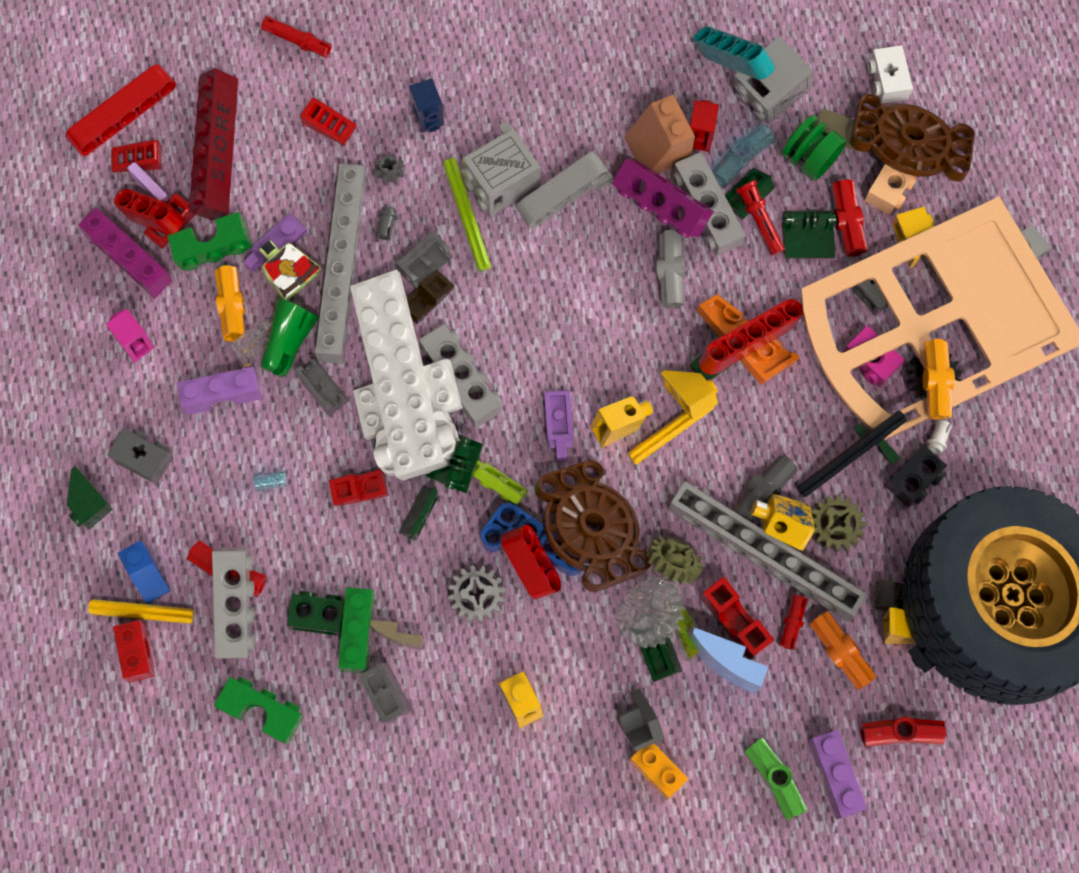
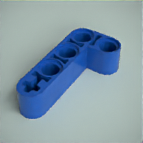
M511 503L502 504L481 532L482 546L489 552H497L502 549L501 535L504 532L524 525H529L536 530V536L543 548L548 543L544 532V525ZM510 512L515 515V520L506 523L501 519V516L504 513ZM496 533L500 536V540L494 544L488 543L486 541L487 535ZM545 550L553 566L564 574L576 576L582 572V570H578L573 566H568L562 559L558 560L559 556L555 552L549 553Z

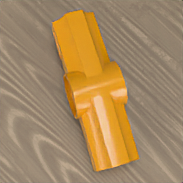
M220 266L215 270L218 291L216 304L219 317L221 318L222 336L224 341L238 343L246 338L243 317L246 311L243 308L244 298L242 292H240L238 271L233 266Z
M933 339L926 341L923 345L925 361L923 388L927 391L928 418L932 420L950 419L952 417L951 391L955 384V374L949 364L948 343L943 341V339Z

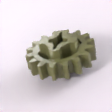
M837 495L834 501H832L830 496H827L825 504L819 501L816 504L818 510L813 509L811 511L812 517L815 518L813 519L815 531L812 535L818 536L816 544L825 543L824 550L833 546L834 553H837L840 547L846 552L850 549V544L856 546L859 543L857 538H862L865 534L860 530L867 526L866 522L860 521L865 513H858L856 510L859 504L851 506V498L849 497L843 502L840 495ZM834 508H840V509H843L844 511H838V510H835ZM821 516L823 517L822 519L825 522L824 530H822L821 527ZM845 518L841 525L830 530L834 522ZM850 518L853 519L854 530L850 526ZM831 536L840 537L842 540H836V539H832V538H830V537H831Z
M661 536L657 540H653L646 554L649 557L648 564L655 565L653 571H658L662 578L669 577L672 583L678 580L681 585H684L685 581L689 584H692L694 580L696 581L704 566L700 562L702 557L695 555L696 549H692L687 542L684 544L680 543L679 538L672 540L670 536H666L665 540Z

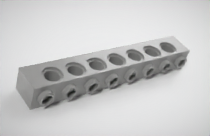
M339 164L315 350L318 362L344 364L352 301L350 286L354 285L367 180L365 166Z
M687 482L683 483L670 504V512L847 622L855 616L867 596L865 592L784 542L767 535L763 529Z

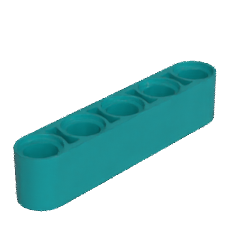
M704 27L694 35L693 41L709 61L758 80L768 77L775 70V64L762 45L712 27Z

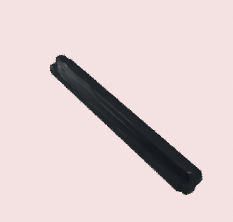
M896 411L799 484L797 490L803 497L810 495L907 421L906 416L902 411Z

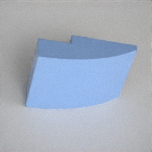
M697 628L693 629L688 642L711 669L727 681L750 693L755 694L762 687L768 666L744 658L745 646Z

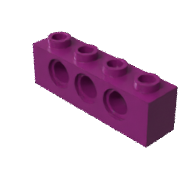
M626 158L612 182V185L619 189L617 192L627 199L632 197L638 201L637 206L647 212L653 211L657 214V220L666 225L672 224L677 228L676 232L685 238L699 237L714 212L636 159ZM642 181H644L645 189L641 193L639 190V185ZM663 194L664 203L660 206L658 199ZM682 206L684 209V216L680 219L678 216V210Z
M97 208L92 210L78 224L86 238L154 299L172 282L168 272Z

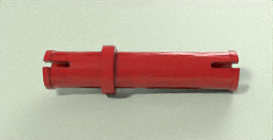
M268 15L265 16L261 23V30L300 46V49L303 51L309 50L327 58L332 50L331 43L314 37L313 33H305Z

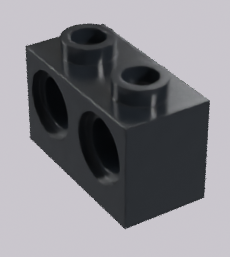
M923 445L885 487L907 507L913 502L918 505L928 495L925 489L930 484L935 487L945 477L942 471L948 465ZM921 464L928 465L932 470V474L924 473L921 469ZM904 482L913 484L915 492L907 491L904 487Z

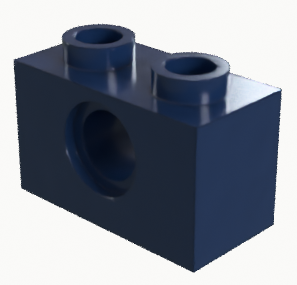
M433 79L410 85L411 108L421 133L439 130L441 126H444L443 106Z

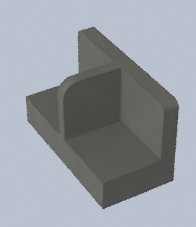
M640 689L630 692L635 708L622 713L616 718L634 751L665 739L659 720Z

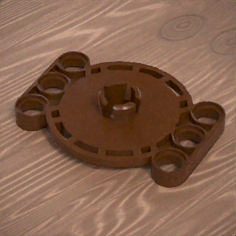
M864 94L856 107L850 144L855 150L860 152L872 149L874 154L883 163L904 174L929 177L944 172L950 180L960 182L965 179L971 167L975 131L971 126L964 123H959L950 128L940 117L919 106L902 103L883 106L877 96ZM866 103L872 105L874 109H870L866 107L864 104ZM860 120L868 121L871 125H865ZM957 133H962L966 135L967 138L960 137ZM857 137H863L868 142L860 141ZM955 149L962 151L965 155L958 154ZM952 166L960 168L963 172L954 170Z
M587 460L545 474L539 478L534 486L535 495L539 499L548 502L544 512L543 523L544 532L550 546L567 564L578 570L585 571L581 581L584 588L590 592H599L645 574L651 567V564L647 562L649 560V557L646 556L647 551L637 548L640 531L633 508L616 490L599 483L604 475V469L595 460ZM585 469H593L597 477L590 478L586 475ZM569 475L573 477L575 485L566 484L563 476ZM541 484H550L553 487V492L546 493L541 488ZM550 513L553 514L552 525L549 523ZM586 524L592 526L593 528L600 525V528L597 532L590 530L586 526ZM633 557L641 558L644 561L645 567L639 568L635 566ZM618 565L622 569L623 575L616 576L613 574L611 566ZM589 574H597L601 579V584L592 583L589 580Z

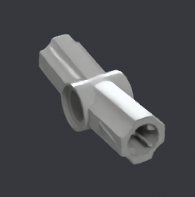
M665 230L659 234L660 258L657 259V274L659 281H661L662 306L677 308L685 305L683 279L686 276L684 257L682 256V236L674 230Z

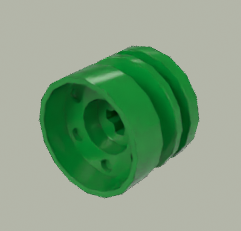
M813 114L794 130L781 155L786 160L792 157L791 164L794 166L802 160H806L801 171L815 182L837 160L844 150L847 140L835 130L824 137L827 124L822 122L818 125L820 119Z

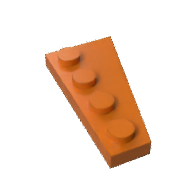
M718 294L700 304L696 310L719 337L748 322L742 317V312ZM777 339L740 360L761 385L795 364L800 358L796 353H789L781 347L783 343Z

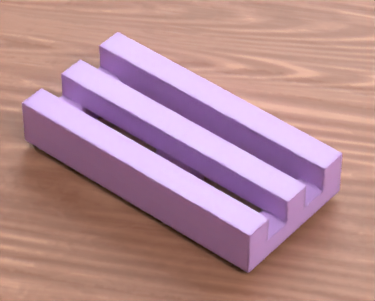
M133 162L127 167L132 175L131 177L151 197L163 202L169 200L167 194L136 163Z

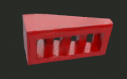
M315 98L310 100L301 114L303 125L343 146L346 145L357 127V124ZM316 111H318L317 115H316L315 118L313 119L312 117L314 116V114L316 113ZM324 115H326V120L323 124H321V120L323 119ZM334 120L337 121L332 130L329 129ZM345 125L346 127L341 135H338L337 132L341 126Z
M159 140L111 148L112 173L130 172L127 167L133 162L128 161L129 153H133V162L143 171L162 170V147ZM147 152H151V158L147 159ZM138 153H142V160H138ZM119 154H123L122 164H119Z
M177 193L166 202L182 220V225L177 231L179 232L196 214L189 212L190 204ZM178 206L184 210L182 213L176 210ZM148 227L143 232L145 236L161 249L169 243L166 234L161 238L153 229Z

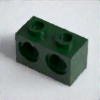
M300 591L299 595L292 594L287 627L290 630L341 636L345 601L341 600L342 597L337 595H326L325 598L315 597V593ZM301 606H310L311 612L308 616H298V610ZM328 609H336L338 611L337 617L334 620L328 621L324 619V614Z

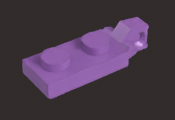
M290 213L287 214L249 250L251 254L243 261L245 267L253 273L260 265H264L268 261L259 250L269 240L281 250L288 243L294 245L307 233V229Z
M570 390L544 392L549 449H556L557 463L567 462V448H573L572 442L574 440Z

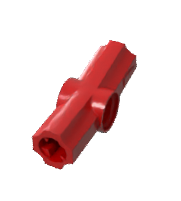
M846 179L831 184L835 205L833 214H836L838 225L835 228L837 231H840L845 256H859L866 253L868 249L863 232V211L857 203L854 181Z
M199 540L190 549L186 559L213 577L212 551L214 549ZM232 570L228 578L233 582L240 581V574L236 570ZM250 570V581H254V596L258 598L263 591L267 576Z
M903 716L898 719L860 724L861 740L864 747L894 743L944 745L945 721L912 719ZM899 723L907 726L909 730L907 737H903L898 733L897 726Z

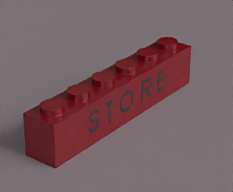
M217 68L201 74L198 80L197 115L194 127L195 141L191 171V192L189 195V212L209 220L229 215L238 78Z

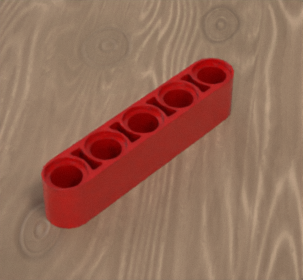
M159 64L153 65L71 126L66 132L65 138L81 156L89 155L175 89L176 82Z
M795 299L785 300L713 341L707 346L699 360L701 370L709 375L717 374L788 333L796 326L803 315L802 304Z

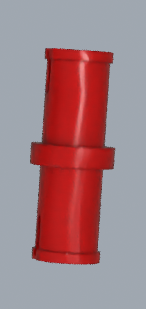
M792 594L787 617L783 619L785 625L778 646L795 650L799 630L804 626L802 619L809 600L808 598Z

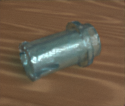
M285 470L263 475L259 472L257 476H253L256 491H261L262 493H265L264 490L287 487Z

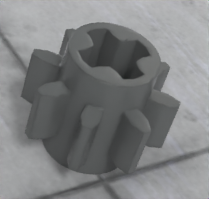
M382 154L380 162H374L375 168L378 169L375 171V177H382L383 185H386L387 182H393L396 185L398 177H404V171L402 170L404 162L403 160L397 162L396 154L392 156Z

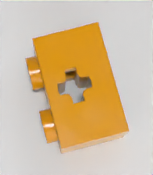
M655 744L638 750L629 760L666 800L688 780L686 775Z

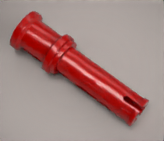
M754 180L736 189V192L740 193L746 205L745 211L748 214L751 213L772 256L784 250L785 247L764 207L766 206V200L761 198L756 188L757 182Z

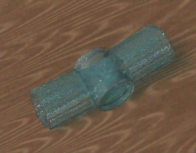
M762 123L744 138L734 141L731 149L712 170L720 187L726 188L739 172L749 165L753 158L776 141V137L768 125ZM736 152H744L746 156H739Z

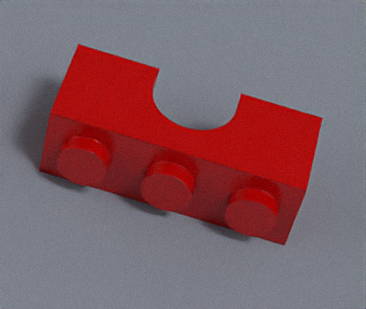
M722 577L705 590L700 599L733 641L746 647L744 655L749 660H752L770 646L774 638L758 619L754 620L745 611L740 603L741 597L726 578Z

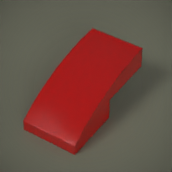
M381 469L358 476L351 474L329 480L334 506L348 505L389 496L385 475Z

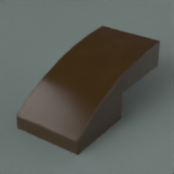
M437 269L421 281L418 289L407 297L411 318L416 324L422 321L454 289V285Z

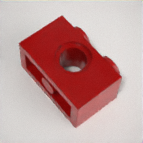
M709 100L694 101L690 120V128L695 135L692 149L710 152L719 104H714Z
M137 620L113 626L122 678L128 683L156 677L146 625Z

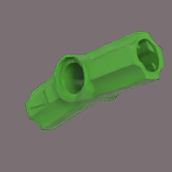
M763 737L744 751V754L765 780L786 821L808 811L792 779L790 769L783 765ZM774 771H780L784 775L785 781L783 785H777L773 782L772 773Z

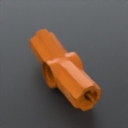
M830 611L821 614L810 623L819 639L826 646L825 650L838 668L841 667L857 690L865 687L877 677L868 662L860 654L861 651L848 633L845 634Z

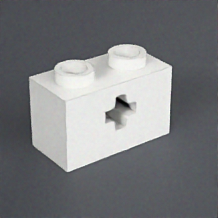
M903 46L874 49L871 58L867 61L868 72L873 74L874 95L878 96L882 103L908 100L913 86Z

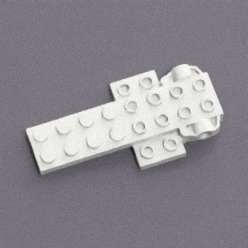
M398 270L350 286L373 384L353 390L364 438L367 440L376 438L374 458L378 467L385 474L396 476V478L403 481L447 467L451 457L456 456L454 454L457 447L456 442L459 441L457 430L451 421L449 413L463 409L451 361L447 358L423 366L401 274Z

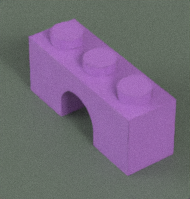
M254 366L177 382L181 407L186 415L210 411L213 404L222 401H234L238 405L262 399L259 379Z
M836 730L809 740L808 744L816 766L820 767L828 786L827 796L836 820L866 810V803L839 731Z

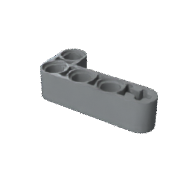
M590 152L521 200L516 208L528 227L532 229L550 219L592 188L596 191H601L603 186H610L615 178L601 157L596 152Z

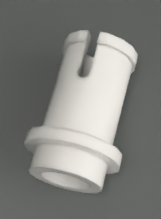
M937 420L931 439H928L926 444L927 448L934 454H942L947 449L946 441L952 425L945 420Z

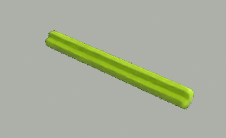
M455 158L446 159L443 161V166L477 269L481 272L491 268V264L462 181Z

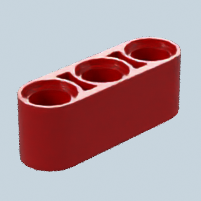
M131 189L119 191L114 198L115 206L127 219L142 226L171 235L176 233L182 225V220L166 202Z
M529 525L515 528L501 535L502 548L533 599H539L561 590L560 577L535 532Z

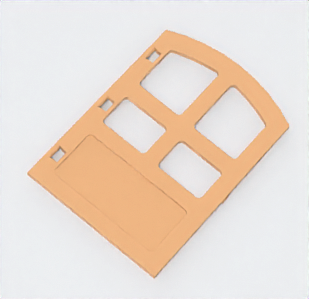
M1000 197L905 241L903 240L888 249L801 289L802 310L807 334L823 373L847 407L871 430L892 414H888L861 388L850 371L905 344L912 346L925 369L923 345L926 341L932 340L929 334L958 319H962L966 323L987 359L989 368L962 381L955 380L954 388L951 391L952 408L1079 347L1078 326ZM920 255H925L949 294L951 302L920 316L915 312L892 272V268ZM868 279H872L899 323V327L851 350L840 353L836 348L830 330L825 300ZM1052 343L1057 350L1044 356L1041 348ZM984 376L988 383L975 389L972 381ZM927 398L900 410L905 414L914 409L918 417L905 422L885 437L884 440L930 419L927 413Z

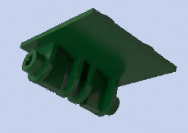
M783 211L785 258H835L834 224L836 223V214H833V211Z
M458 434L459 441L456 442L457 447L454 453L456 456L451 457L447 467L426 474V477L445 484L444 487L467 493L484 444Z

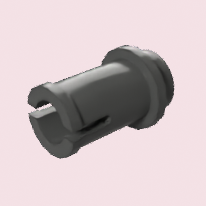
M382 207V210L379 211L380 219L377 232L375 233L376 238L387 241L391 240L394 220L398 218L395 209Z

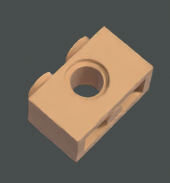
M885 164L869 190L865 202L891 215L894 208L898 210L901 208L906 199L903 195L906 189L911 191L918 177L904 174ZM888 183H894L898 188H892Z

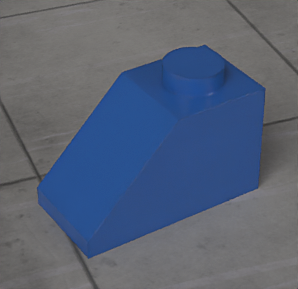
M142 540L117 553L146 604L171 591L148 547Z

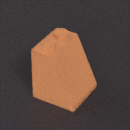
M674 94L651 103L625 136V140L634 158L657 174L674 168L676 162L690 157L695 135Z

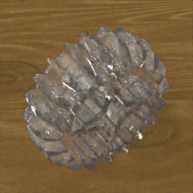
M644 576L642 581L635 579L634 587L627 586V594H620L623 600L622 603L616 604L620 609L619 612L614 614L619 619L616 625L621 629L620 633L634 645L656 648L657 643L665 644V637L674 638L672 634L674 629H680L677 623L679 620H684L683 615L680 614V612L686 609L681 603L684 598L679 594L678 588L667 579H661L658 576H653L652 578ZM648 609L650 611H653L654 614H651L645 610Z

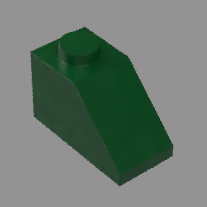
M74 466L70 473L66 505L72 513L68 516L78 527L83 524L89 530L113 509L77 467Z

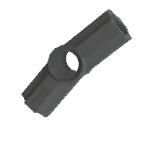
M779 455L763 474L758 473L751 479L746 495L733 511L754 524L758 517L751 515L753 503L758 500L767 504L772 495L780 496L782 488L798 471L797 466L787 456Z

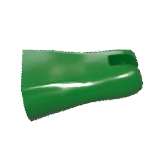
M277 298L270 335L261 359V368L272 372L278 377L286 376L294 363L301 345L319 317L294 303Z

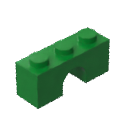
M237 212L215 219L217 232L215 237L208 242H200L199 235L192 228L167 235L174 263L181 270L191 271L197 269L201 264L207 262L216 263L221 261L223 257L240 255L245 253L247 249L253 248L247 222L243 216Z
M346 588L338 668L341 672L364 673L368 671L370 620H373L375 600L373 589Z
M240 676L237 680L229 677L214 707L239 721H242L249 709L253 707L264 708L267 713V720L261 731L289 746L304 718L299 713L300 707L289 701H286L284 705L275 701L277 697L275 694L265 689H262L261 692L252 689L253 683Z

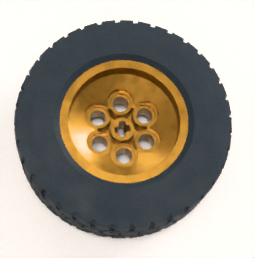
M1012 486L988 488L961 499L935 519L920 534L905 564L906 567L904 568L902 579L905 582L902 585V598L905 599L903 607L905 616H908L906 621L910 632L915 635L913 638L916 644L924 651L923 654L929 662L936 666L934 669L944 678H949L948 681L959 689L963 688L964 692L974 697L980 696L981 700L992 703L997 702V704L1004 705L1037 703L1050 699L1079 684V515L1076 513V510L1067 503H1061L1060 499L1052 495L1046 496L1045 492L1035 489L1029 490V488L1019 486L1013 488ZM995 617L999 620L1000 624L996 622Z

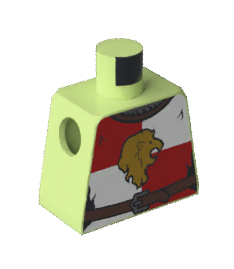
M269 240L259 250L268 259L262 266V271L280 299L289 301L321 271L319 265L290 243L279 250Z

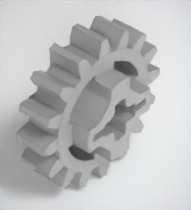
M472 565L471 572L469 573L461 569L462 577L454 576L453 580L456 585H449V591L454 593L448 596L450 602H455L451 607L452 611L460 610L458 617L462 619L467 615L469 623H472L474 618H478L479 623L482 624L483 617L485 616L491 621L493 619V611L496 613L501 612L497 604L505 603V599L499 596L505 593L504 587H498L502 583V579L497 578L494 580L495 571L492 570L487 574L485 573V566H482L480 571H476L474 565ZM479 578L488 581L491 585H484L480 582ZM470 580V584L467 586V588L462 589L460 591L462 585L466 581ZM474 584L477 585L480 593H484L480 595L479 605H477L475 597L472 596L473 590H475ZM494 598L491 605L484 609L483 606L487 600ZM462 602L469 603L474 607V611L465 608Z

